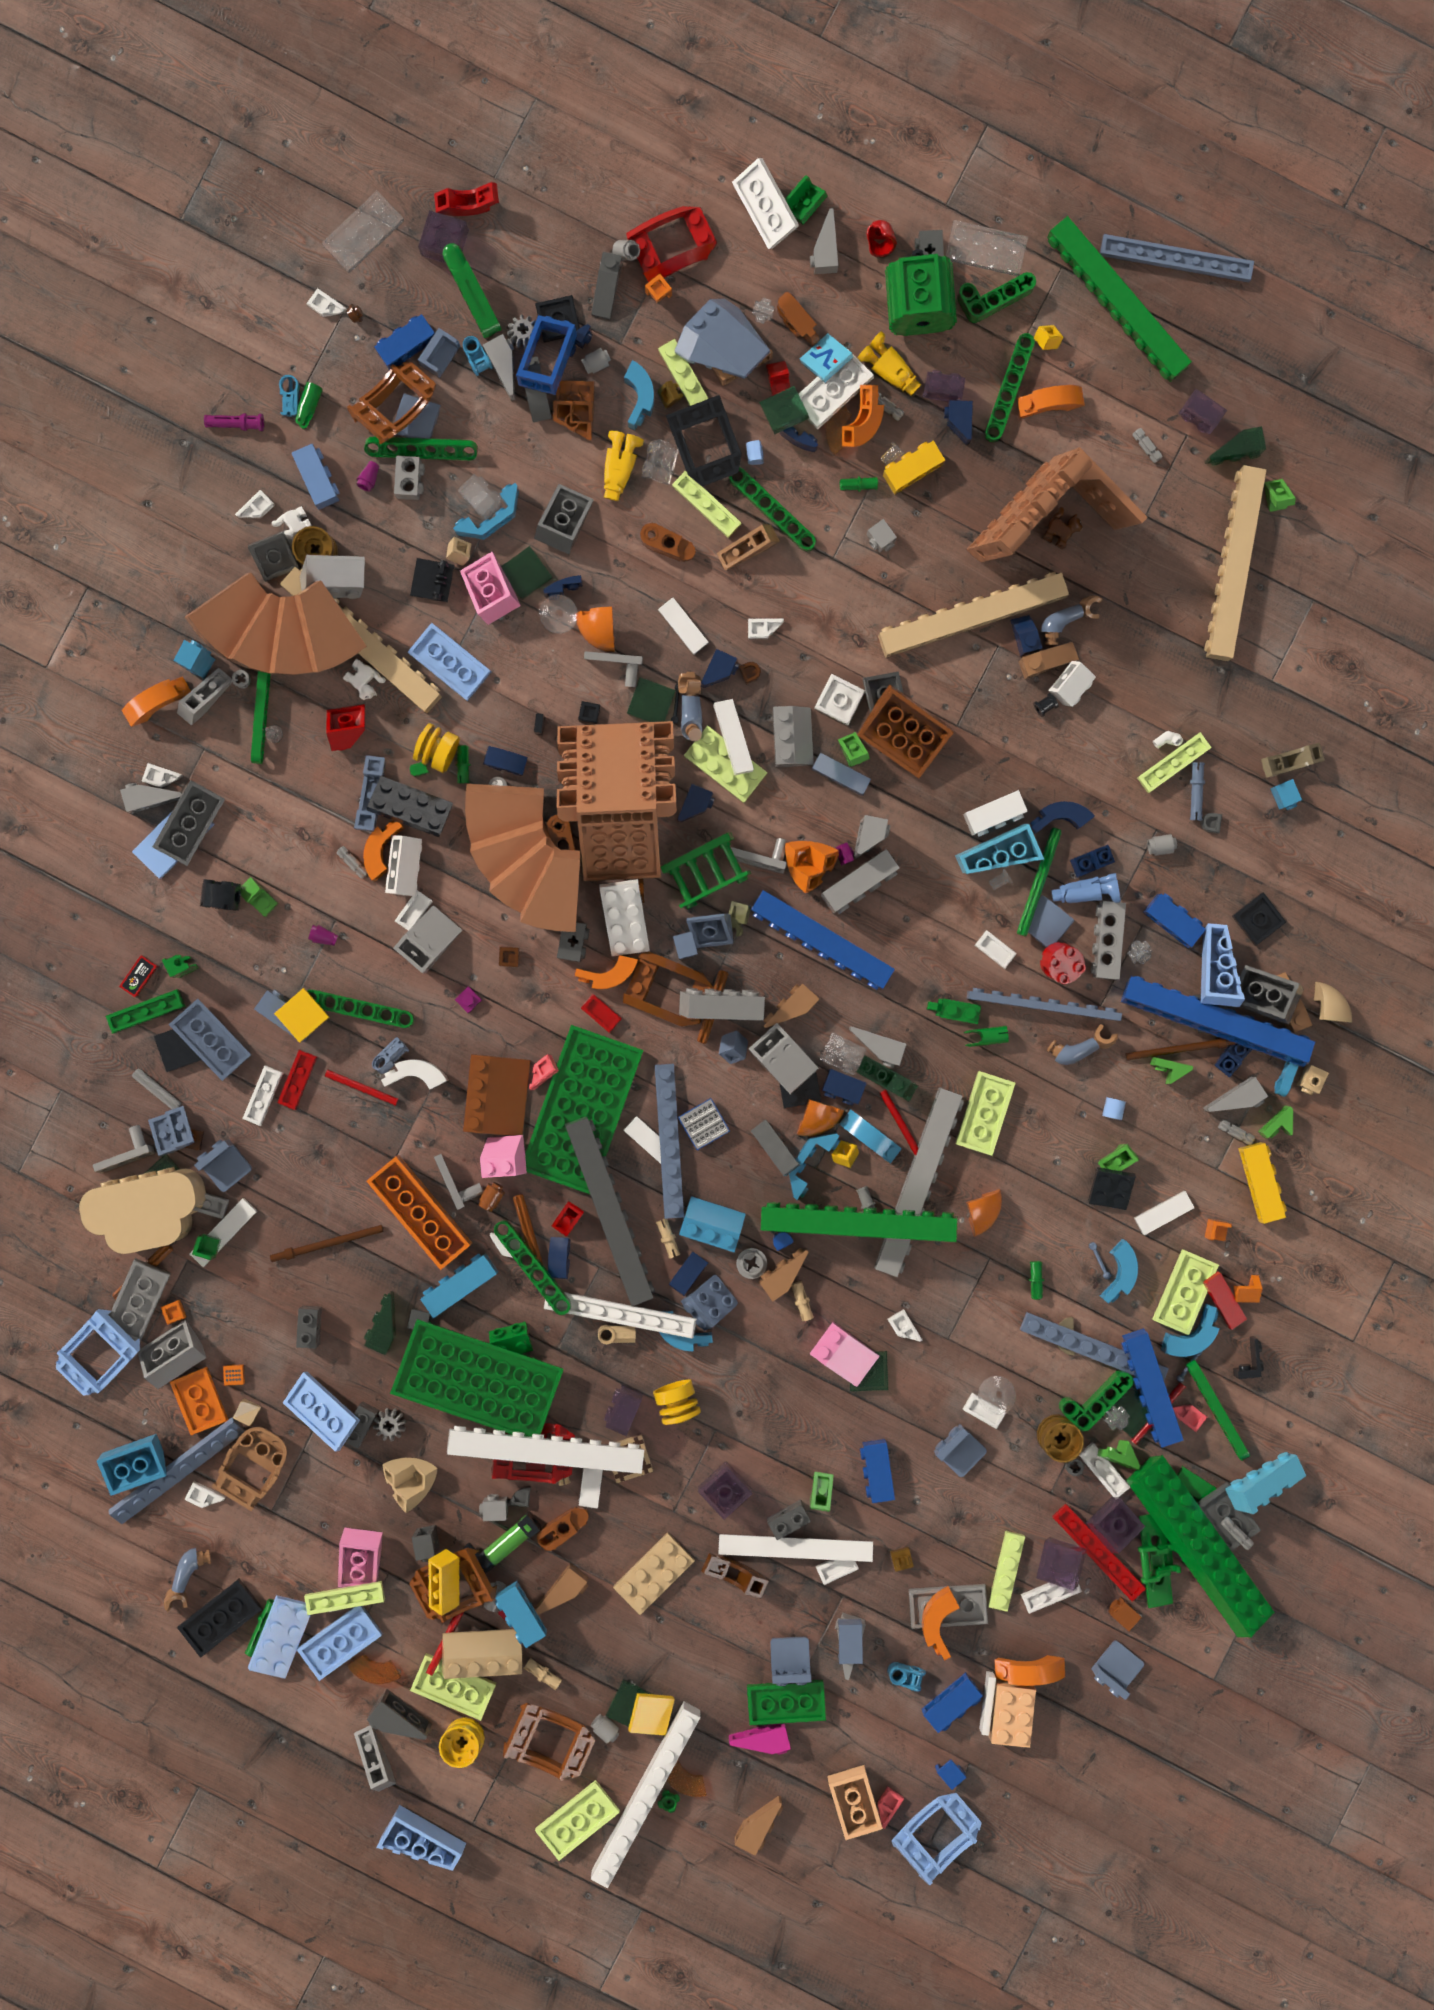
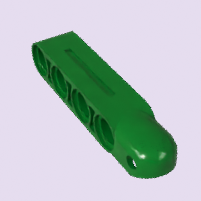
M455 243L447 244L443 249V259L483 337L486 339L501 331L502 328L461 248Z

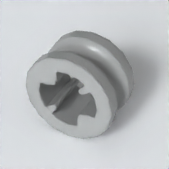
M238 670L233 673L232 682L238 688H247L251 683V677L247 672ZM243 675H245L246 677H244V679H246V681L244 683L240 682L238 684V676L242 677Z

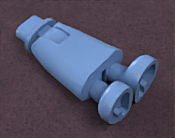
M1116 873L1108 874L1101 878L1094 877L1060 886V889L1051 890L1053 902L1061 900L1062 903H1065V900L1067 903L1102 901V894L1110 895L1115 903L1120 902Z

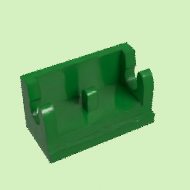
M175 955L169 959H162L169 976L172 978H181L199 969L197 964L189 965L185 963L186 960L191 958L190 956L182 957V955Z

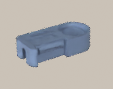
M396 1037L373 1059L372 1067L380 1074L387 1073L395 1065L394 1062L406 1051L409 1052L408 1047ZM385 1060L384 1066L379 1068L380 1062Z

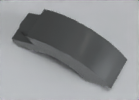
M538 356L532 357L527 371L542 374ZM525 387L532 421L538 422L552 419L546 393Z

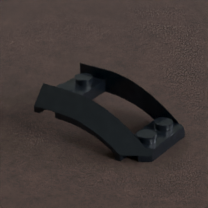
M720 395L666 415L689 477L703 487L739 472L742 453ZM717 417L730 455L695 468L682 430Z

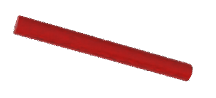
M327 1070L325 1073V1077L392 1105L396 1106L399 1099L333 1071Z
M887 1090L879 1092L914 1155H917L919 1147Z
M1181 1382L1169 1395L1171 1404L1186 1388ZM1146 1421L1131 1441L1137 1445L1152 1428V1424L1149 1425Z
M464 1612L452 1618L445 1633L455 1632ZM442 1640L426 1671L431 1676H433L442 1658Z

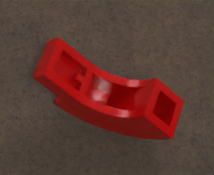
M494 182L472 190L461 191L446 188L434 194L436 213L447 216L478 215L490 211V206L499 203L497 183Z

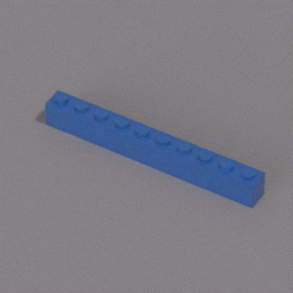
M1139 976L1130 977L1121 999V1003L1301 1067L1309 1063L1315 1041L1310 1040L1308 1036H1298L1292 1034L1288 1029L1275 1028L1269 1022L1261 1023L1252 1016L1236 1014L1237 1012L1232 1009H1222L1218 1005L1202 1004L1198 997L1185 996L1175 989L1168 990L1159 983L1146 982L1144 978Z

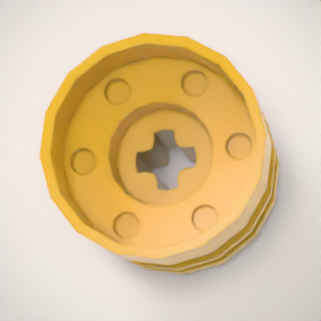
M429 723L417 739L413 760L419 762L422 759V764L426 765L432 759L431 768L444 774L456 754L460 737L446 732L441 738L442 729L440 727L435 729V726Z
M690 1379L676 1381L653 1391L656 1404L666 1405V1407L659 1411L660 1415L664 1416L662 1418L664 1425L682 1423L701 1413L700 1406H695L698 1404V1400L688 1399V1397L695 1393Z
M467 1717L457 1718L451 1722L439 1743L440 1756L445 1763L451 1767L463 1768L474 1762L485 1740L484 1730L481 1725L474 1719Z

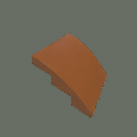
M561 380L556 392V400H553V421L585 437L587 440H592L595 381Z

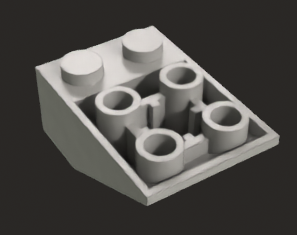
M433 905L410 928L393 949L421 973L426 974L463 930Z
M778 1023L749 1048L752 1055L790 1095L819 1069Z

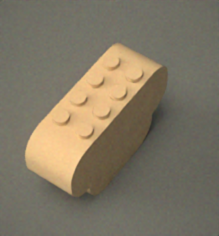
M175 1167L157 1171V1174L156 1171H152L138 1176L133 1175L100 1183L101 1187L92 1189L84 1194L80 1201L79 1210L82 1223L89 1232L96 1235H105V1240L113 1251L128 1254L166 1246L186 1237L192 1228L191 1214L197 1212L193 1209L195 1207H203V1203L206 1200V1190L203 1179L197 1172L191 1169L175 1170Z

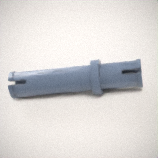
M1198 762L1192 763V780H1190V784H1192L1190 820L1195 821L1196 813L1197 821L1203 820V784H1205V780H1203L1205 763L1203 762L1199 763V770H1197Z

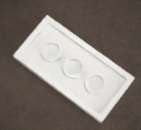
M758 158L732 182L768 249H773L799 226L763 158Z
M853 355V358L826 383L817 376L791 401L819 429L860 391V385H867L874 378V375Z
M638 879L600 884L599 888L611 955L618 956L650 951Z

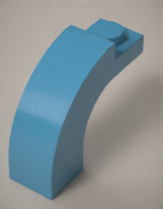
M1205 1303L1200 1323L1197 1329L1190 1333V1335L1180 1336L1165 1332L1161 1351L1173 1356L1187 1357L1198 1354L1209 1347L1220 1329L1213 1325V1322H1216L1218 1317L1217 1307Z

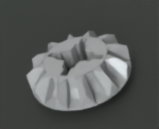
M749 1248L743 1250L738 1255L737 1269L745 1278L755 1279L765 1272L767 1259L759 1249ZM756 1256L755 1263L759 1268L752 1266L748 1271L749 1264L744 1259L752 1260Z

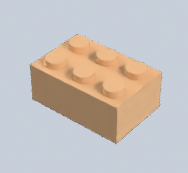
M996 1679L989 1734L992 1744L1030 1748L1036 1696L1034 1686L1008 1684V1681Z
M864 1765L828 1776L829 1787L845 1840L883 1829Z

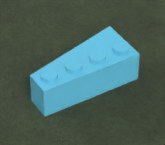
M1022 824L955 855L962 873L965 874L1044 859L1029 824Z
M1288 1452L1281 1453L1277 1456L1278 1459L1262 1464V1468L1248 1472L1243 1479L1232 1481L1230 1483L1231 1486L1225 1488L1234 1509L1255 1514L1258 1511V1506H1266L1270 1503L1269 1498L1278 1497L1283 1493V1488H1290L1306 1477L1297 1455L1289 1454Z

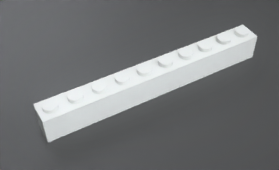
M454 1426V1429L449 1430L448 1455L642 1474L644 1449L639 1448V1444L628 1443L627 1447L620 1446V1442L609 1441V1445L601 1444L602 1441L593 1439H590V1443L582 1442L581 1438H571V1441L563 1440L562 1436H552L551 1439L544 1438L542 1434H532V1437L524 1436L525 1433L513 1432V1435H508L503 1430H493V1433H488L483 1428H474V1431H468L464 1426Z
M683 1701L592 1869L591 1880L606 1888L609 1887L700 1719V1710Z

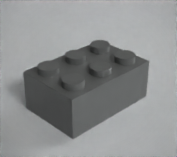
M1245 965L1240 976V986L1245 1000L1240 1008L1289 1025L1303 993V987L1300 983Z

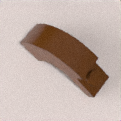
M709 1553L701 1570L706 1575L727 1581L741 1589L745 1594L760 1599L769 1582L752 1568L723 1555L720 1557Z

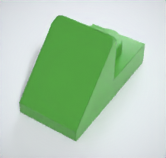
M1283 479L1264 482V490L1270 512L1295 505L1296 498Z
M856 732L838 739L849 766H854L870 759Z
M252 877L241 886V896L264 917L279 904Z
M1152 1057L1150 1065L1156 1066L1155 1070L1166 1072L1168 1069L1165 1084H1172L1193 1070V1066Z
M1285 1105L1258 1133L1264 1138H1272L1279 1132L1278 1128L1280 1127L1287 1135L1293 1136V1108Z
M1120 1144L1115 1151L1100 1159L1098 1164L1101 1168L1122 1171L1137 1162L1139 1158L1128 1144Z
M1119 1440L1117 1449L1107 1447V1449L1098 1450V1457L1130 1469L1139 1470L1140 1465L1129 1441Z
M814 1472L810 1509L830 1512L833 1474Z

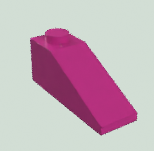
M785 1723L768 1724L729 1735L730 1746L769 1754L777 1753L778 1755L784 1754L791 1749Z

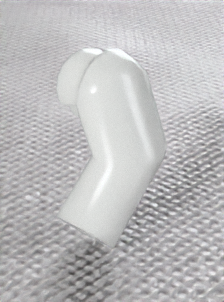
M1166 731L1153 740V744L1156 748H1160L1165 743L1180 746L1183 743V738L1178 733Z

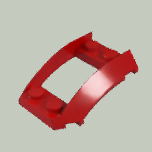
M682 206L667 211L626 233L627 239L635 241L640 247V254L637 259L648 282L659 274L666 278L691 264L707 260L712 249L714 250L717 244V240L701 207ZM684 217L697 247L661 263L648 233L668 222Z
M544 1423L541 1432L562 1436L563 1440L567 1441L575 1438L573 1433L560 1424ZM493 1459L491 1467L492 1479L556 1484L558 1481L572 1475V1467L552 1465V1472L512 1468L513 1461Z

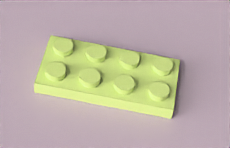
M708 725L703 730L701 738L695 741L684 754L685 758L743 803H745L767 775L764 769L752 761L753 772L735 776L723 737Z
M978 1071L955 1144L993 1156L1015 1082Z
M1182 1249L1152 1320L1190 1335L1208 1292L1203 1281L1215 1274L1219 1265Z
M426 1653L410 1691L481 1721L495 1689L496 1682L484 1677L444 1679L442 1659L433 1676H431L426 1671L434 1656Z
M595 1780L538 1825L535 1831L560 1861L615 1817L620 1810Z

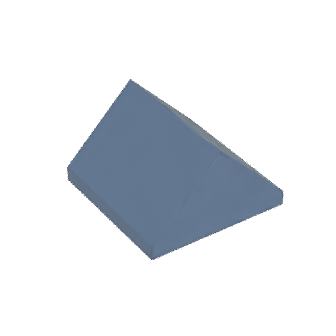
M730 914L687 918L686 921L690 932H692L696 948L733 944Z

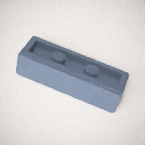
M822 753L819 754L812 767L814 772L860 796H863L871 780Z

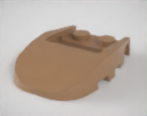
M253 1427L243 1432L237 1439V1442L228 1450L227 1456L219 1469L218 1479L212 1485V1488L250 1511L254 1509L255 1505L276 1482L287 1457L285 1442L278 1435L263 1427ZM239 1453L271 1472L260 1491L228 1472Z

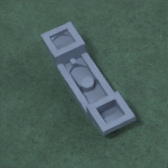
M366 755L359 810H357L354 825L356 830L374 832L378 814L367 811V806L380 776L384 777V757Z

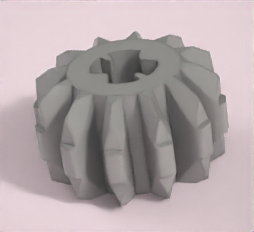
M521 314L520 320L514 317V324L509 323L508 325L510 330L507 331V334L511 337V343H516L517 348H520L522 344L524 349L527 347L536 320L531 321V316H528L525 320ZM521 330H526V334L523 335Z
M386 1408L385 1413L380 1411L378 1413L379 1417L374 1419V1422L377 1424L373 1426V1429L380 1430L376 1435L380 1436L383 1434V1441L388 1436L390 1441H394L395 1436L400 1438L402 1436L401 1432L406 1430L402 1426L406 1424V1420H400L403 1413L396 1415V1408L393 1409L392 1413L389 1408ZM388 1421L390 1422V1424H394L392 1428H390L389 1425H386Z

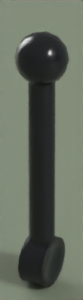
M676 684L674 687L676 690L674 713L673 717L671 718L673 724L678 723V684Z

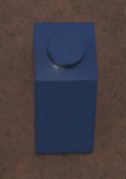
M950 400L948 406L944 407V418L947 419V426L965 445H969L972 439L973 401Z
M1030 615L1010 620L1020 657L1039 652L1042 649L1038 630Z
M716 649L702 679L701 687L712 686L728 680L731 674L735 675L739 667L736 664L737 658Z
M691 784L677 821L684 822L705 813L707 808L711 809L715 798L712 797L713 792Z

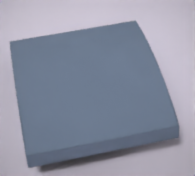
M403 394L395 422L419 400L418 397ZM429 401L421 413L397 434L408 438L432 439L441 405Z
M1042 895L1038 901L1028 933L1047 948L1050 944L1060 940L1072 925L1074 919Z
M184 1106L166 1111L164 1115L148 1120L158 1156H165L194 1143Z

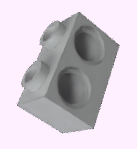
M396 456L394 495L397 499L420 500V494H423L424 491L421 475L425 473V465L420 457ZM409 465L415 466L412 472H406V468ZM408 484L414 485L413 490L409 492L405 491V487Z

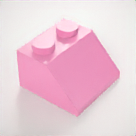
M523 1135L487 1138L480 1157L482 1178L517 1176L527 1173Z

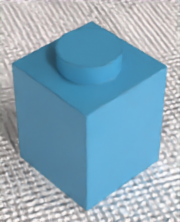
M1293 779L1270 788L1279 809L1286 808V810H1290L1298 806L1296 802L1302 800Z

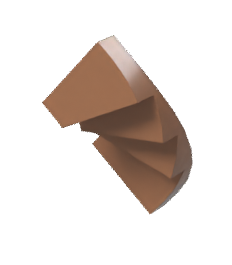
M251 572L246 573L185 616V619L196 634L222 657L242 667L269 674L295 675L321 672L343 663L367 647L321 580L315 581L296 595L278 597L273 593L267 594Z
M467 784L465 815L466 827L471 841L470 853L479 870L490 882L489 892L505 905L521 913L520 922L547 930L576 932L580 851L560 850L552 842L543 816L544 788Z

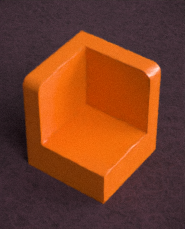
M659 274L645 285V293L647 296L651 295L658 303L665 296L668 298L672 296V288Z
M1208 1219L1205 1238L1226 1241L1228 1227L1231 1228L1232 1224Z
M1251 1275L1248 1286L1233 1287L1236 1302L1259 1303L1263 1290L1259 1275Z

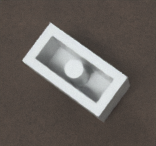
M1071 661L1048 691L1063 705L1073 707V705L1080 701L1081 695L1085 690L1092 686L1096 676L1081 662Z

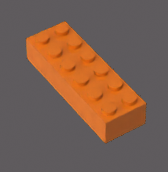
M400 1155L395 1156L366 1181L440 1270L472 1244V1241Z

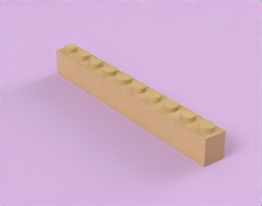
M1244 465L1235 474L1236 490H1233L1231 495L1233 507L1230 508L1228 513L1230 524L1226 528L1224 535L1227 541L1226 546H1223L1221 552L1223 564L1218 569L1220 580L1219 584L1217 583L1214 594L1217 597L1211 609L1213 620L1210 621L1208 626L1210 637L1206 641L1204 649L1207 652V658L1230 661L1234 657L1267 469Z
M296 567L280 583L292 596L302 591L300 583L302 569L299 570ZM337 598L334 599L337 604L340 602ZM346 606L344 608L340 607L367 646L358 654L421 710L428 714L442 698L439 694L440 689L433 683L430 685L424 681L426 677L418 670L414 672L410 668L411 664L404 657L400 660L395 655L397 651L390 645L387 647L381 643L383 639L377 633L371 634L366 630L368 626L361 619L357 622L352 617L354 613Z
M1052 572L1045 575L1044 579L1038 580V578L1028 580L1027 584L1023 586L1019 584L1012 585L1008 588V591L1002 592L997 590L990 593L991 596L989 597L979 596L972 599L973 602L965 604V602L954 605L953 609L947 610V608L936 611L935 615L929 616V614L919 616L918 620L914 622L906 620L901 622L900 626L896 628L892 626L881 629L882 632L878 635L884 656L887 658L1065 599L1069 592L1063 574Z

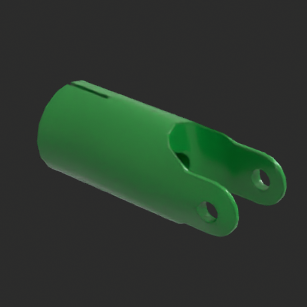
M306 382L295 418L296 423L302 429L308 427L323 391L320 386L310 382Z
M1007 1026L963 1032L964 1034L977 1033L981 1037L980 1042L965 1045L967 1047L1009 1042Z

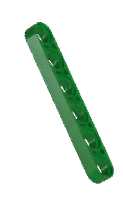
M1029 333L1020 335L1016 342L985 430V438L989 442L999 441L1004 432L1034 347V337ZM1026 338L1030 341L1031 345L1028 348H1024L1021 346L1020 341ZM1017 356L1022 357L1024 364L1021 366L1016 365L1014 358ZM1011 374L1016 375L1018 382L1015 384L1010 383L1008 376ZM1008 392L1011 394L1012 399L1008 402L1003 401L1001 394ZM997 410L1004 411L1005 418L1002 420L997 419L995 412ZM996 428L999 431V436L991 437L989 429Z
M369 437L365 441L364 451L371 457L396 458V456L420 457V459L473 460L477 457L478 446L471 440L391 437L384 443L379 444L377 437ZM372 443L376 444L378 446V449L372 450L368 447V445ZM389 444H393V445H395L398 449L395 450V451H392V450L388 449L387 446H388ZM413 445L417 450L409 451L407 446ZM433 446L436 451L429 452L426 450V447ZM445 447H453L455 452L449 453L445 450ZM471 447L474 452L466 453L464 448Z
M739 467V472L743 475L741 481H734L732 475L729 476L730 483L801 550L808 552L815 547L816 539L814 535L744 469ZM754 485L757 488L756 493L753 495L746 492L747 486ZM768 498L771 504L769 507L764 508L760 505V500ZM781 511L785 517L783 520L777 521L774 518V513ZM789 525H797L798 532L796 534L789 533L787 529ZM803 538H811L812 545L810 547L803 546L801 542Z
M258 671L251 746V763L253 764L263 763L271 674Z
M307 990L308 993L313 992L316 994V1002L323 1010L401 1028L411 1027L414 1023L413 1014L406 1010L318 990ZM328 997H333L336 1001L335 1006L332 1008L327 1007L325 1004ZM347 1001L354 1003L352 1012H347L344 1009V1004ZM366 1005L373 1008L371 1016L363 1014V1008ZM386 1009L392 1013V1017L388 1021L383 1020L381 1017V1013ZM403 1014L410 1016V1023L407 1025H403L400 1022V1017Z
M506 1220L498 1222L494 1227V1233L551 1308L559 1315L567 1314L571 1309L570 1299L512 1224ZM505 1224L508 1227L506 1235L499 1233V1225ZM516 1239L520 1242L518 1250H513L510 1247L511 1240ZM523 1255L531 1256L532 1263L530 1265L523 1264ZM541 1270L544 1274L543 1279L536 1280L534 1278V1271ZM552 1285L555 1287L556 1292L553 1296L546 1294V1286ZM563 1300L567 1303L565 1311L558 1309V1301Z
M1195 1360L1187 1363L1186 1367L1236 1455L1241 1461L1249 1458L1248 1450L1201 1368Z

